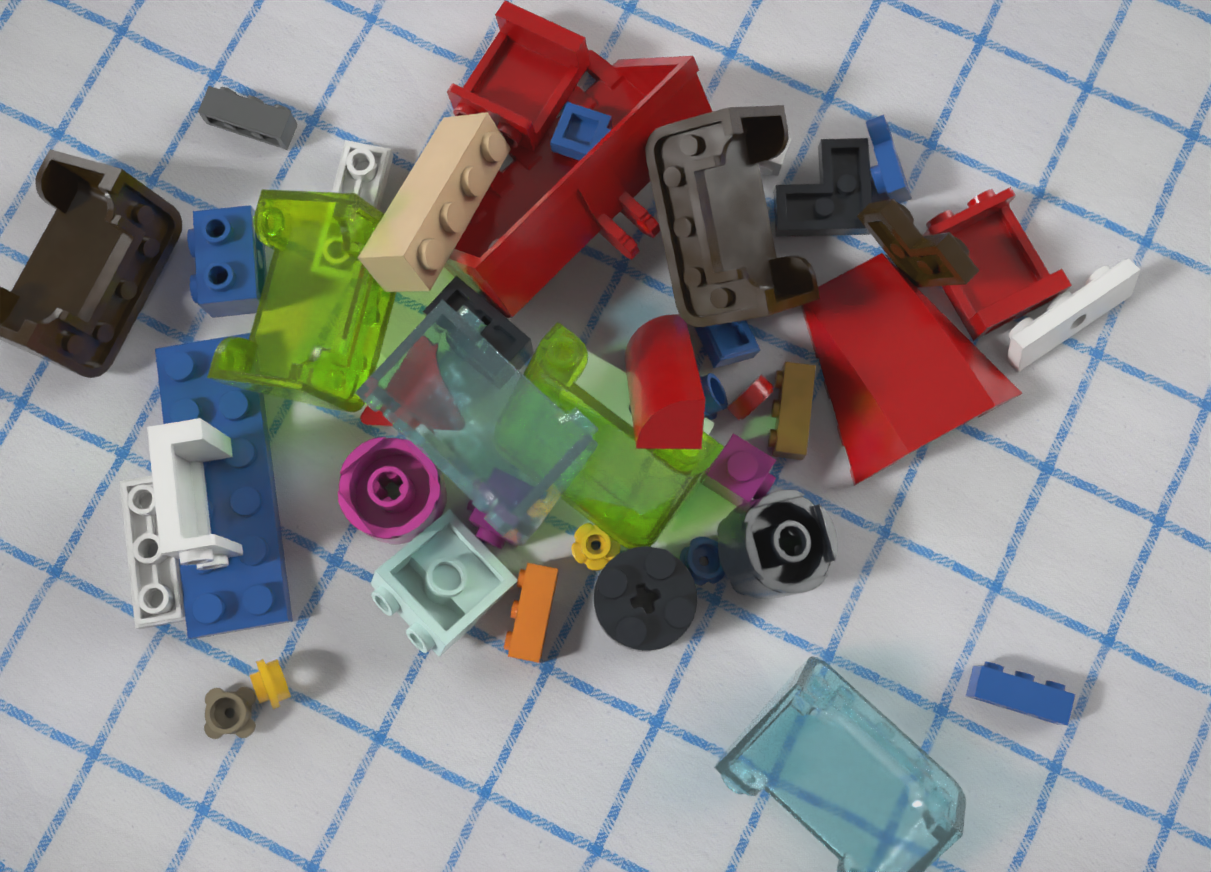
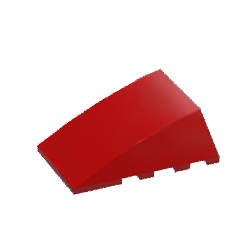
M883 253L818 286L820 299L801 305L816 359L819 358L825 380L823 383L828 400L831 399L838 422L837 430L842 447L845 446L851 466L849 470L854 486L894 465L908 454L1022 394Z

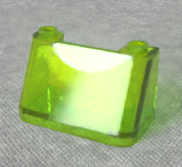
M262 189L253 224L258 239L265 246L274 250L249 340L232 336L223 339L215 350L207 378L227 386L332 410L354 413L361 410L366 404L371 391L397 293L385 292L358 259L384 213L355 193Z
M557 322L540 341L497 424L496 442L498 448L506 457L622 546L628 549L651 547L697 491L721 454L724 446L703 431L702 449H636L633 427L575 383L587 366L588 352L585 344L578 336Z

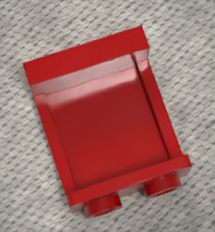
M505 0L495 14L500 30L463 88L452 83L447 90V94L455 116L488 112L510 147L517 148L520 145L534 152L590 65L586 37Z
M1011 187L995 194L993 189L984 191L967 203L969 208L955 215L952 210L938 214L926 223L928 229L923 235L950 232L967 246L970 253L969 258L979 269V272L967 284L942 286L973 341L1052 302L1072 286L1063 269L1052 274L1048 272L1010 208V202L1016 196Z

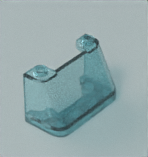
M442 299L355 393L373 411L377 412L380 410L383 412V415L399 433L411 440L473 501L472 504L479 511L487 514L484 519L499 534L517 544L524 545L537 531L599 444L592 436L599 429L576 408L567 415L480 335L487 326L466 306L463 305L456 312Z
M809 657L795 671L723 753L714 767L721 774V778L726 786L736 794L756 796L764 789L839 859L837 872H924L963 836L966 797L956 780L836 670L818 657Z

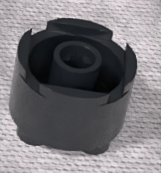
M796 490L776 491L734 508L726 518L722 519L717 529L719 559L732 588L741 595H748L757 599H775L805 593L820 586L827 578L825 574L830 563L836 560L838 552L837 533L828 512L820 504L814 505L803 497L805 494Z
M655 547L631 548L612 558L599 574L594 589L595 614L604 633L618 645L637 652L657 651L677 641L691 625L697 608L696 585L688 568L669 551ZM644 587L647 593H656L658 599L652 604V613L646 614L643 607L633 608L631 601L637 596L636 589Z

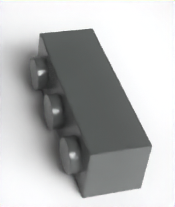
M208 86L198 113L208 125L288 150L298 125L287 107L279 104L274 106L264 104L262 100L248 95L247 98L239 96L236 92L226 87L218 89Z

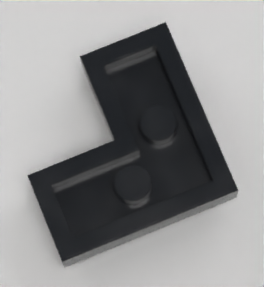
M868 138L821 139L818 145L820 184L775 186L773 193L776 237L870 235V232L857 217L869 203H872Z

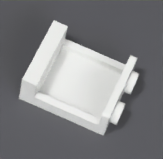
M201 418L147 427L160 554L180 559V565H196L197 570L228 566V558L243 555L242 544L211 534L203 462L233 457L230 437Z

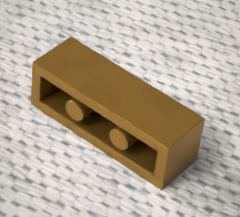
M785 361L782 369L776 371L774 388L779 389L778 400H773L771 417L776 418L775 429H770L768 447L773 448V457L803 460L807 455L816 365Z

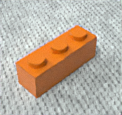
M528 562L526 570L520 569L517 587L522 588L520 600L513 601L510 618L515 619L513 631H507L504 642V649L509 650L508 657L536 663L541 662L559 569Z

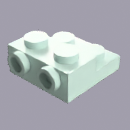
M449 509L375 570L371 581V586L375 590L371 593V596L376 605L385 614L392 616L397 612L410 626L406 629V634L416 648L423 653H427L432 649L440 657L475 626L482 615L513 589L518 580Z

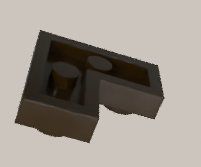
M894 199L869 203L857 215L858 219L897 268L917 288L967 284L979 272V269L969 258L970 253L967 246L959 238L953 236L950 232L923 236L913 224L914 218L911 212Z

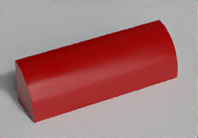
M679 314L656 317L644 323L635 331L625 350L624 359L636 449H702L705 396L687 323Z

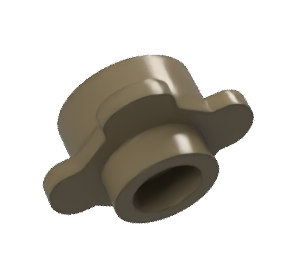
M241 687L236 692H225L221 688L211 689L205 696L206 723L204 731L206 735L212 739H219L224 734H236L239 738H247L252 735L256 728L255 722L251 719L252 705L256 701L255 692L249 687ZM228 708L234 709L235 714L232 718L226 715Z

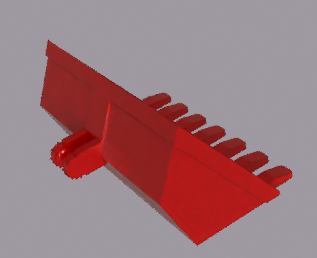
M588 50L590 65L586 72L596 81L585 92L576 85L566 103L569 102L612 116L611 131L580 161L551 151L550 142L561 115L555 118L534 152L520 145L517 148L510 147L508 155L514 160L502 172L498 170L444 268L454 277L457 275L506 318H512L598 233L619 250L621 254L632 260L640 252L637 243L612 219L621 212L643 234L650 238H654L661 231L656 219L634 199L650 182L645 153L648 137L655 129L663 125L713 112L697 75L699 68L694 56L618 59L611 65L593 50ZM496 239H499V240L488 250V248H489V246L491 245V243H492L493 241H495Z

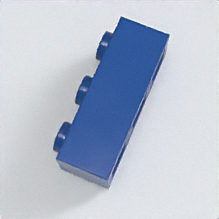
M985 662L984 666H973L966 697L1056 725L1068 726L1075 694L1066 692L1065 685L1046 680L1045 685L1034 682L1035 676L1020 671H1015V675L1003 672V666L991 662Z

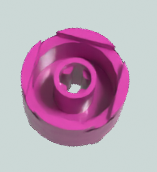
M386 437L370 439L356 447L348 455L340 471L338 502L343 514L357 529L380 542L398 545L412 541L442 516L448 501L445 480L436 463L422 447L406 439ZM391 482L399 487L401 493L395 500L387 497L389 493L385 487Z

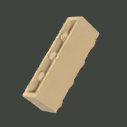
M488 112L445 117L442 119L358 256V259L385 292L430 291L511 149Z

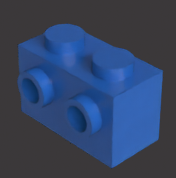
M248 205L193 211L194 228L188 230L187 241L190 254L195 258L196 274L190 276V292L194 303H198L212 318L269 312L264 222L253 207Z

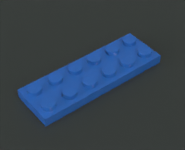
M245 333L156 348L155 354L163 424L201 418L230 437L233 456L231 458L203 462L211 534L242 544L243 555L228 558L229 565L226 567L208 570H197L196 565H180L179 559L187 636L189 639H197L293 622L257 339L252 333Z

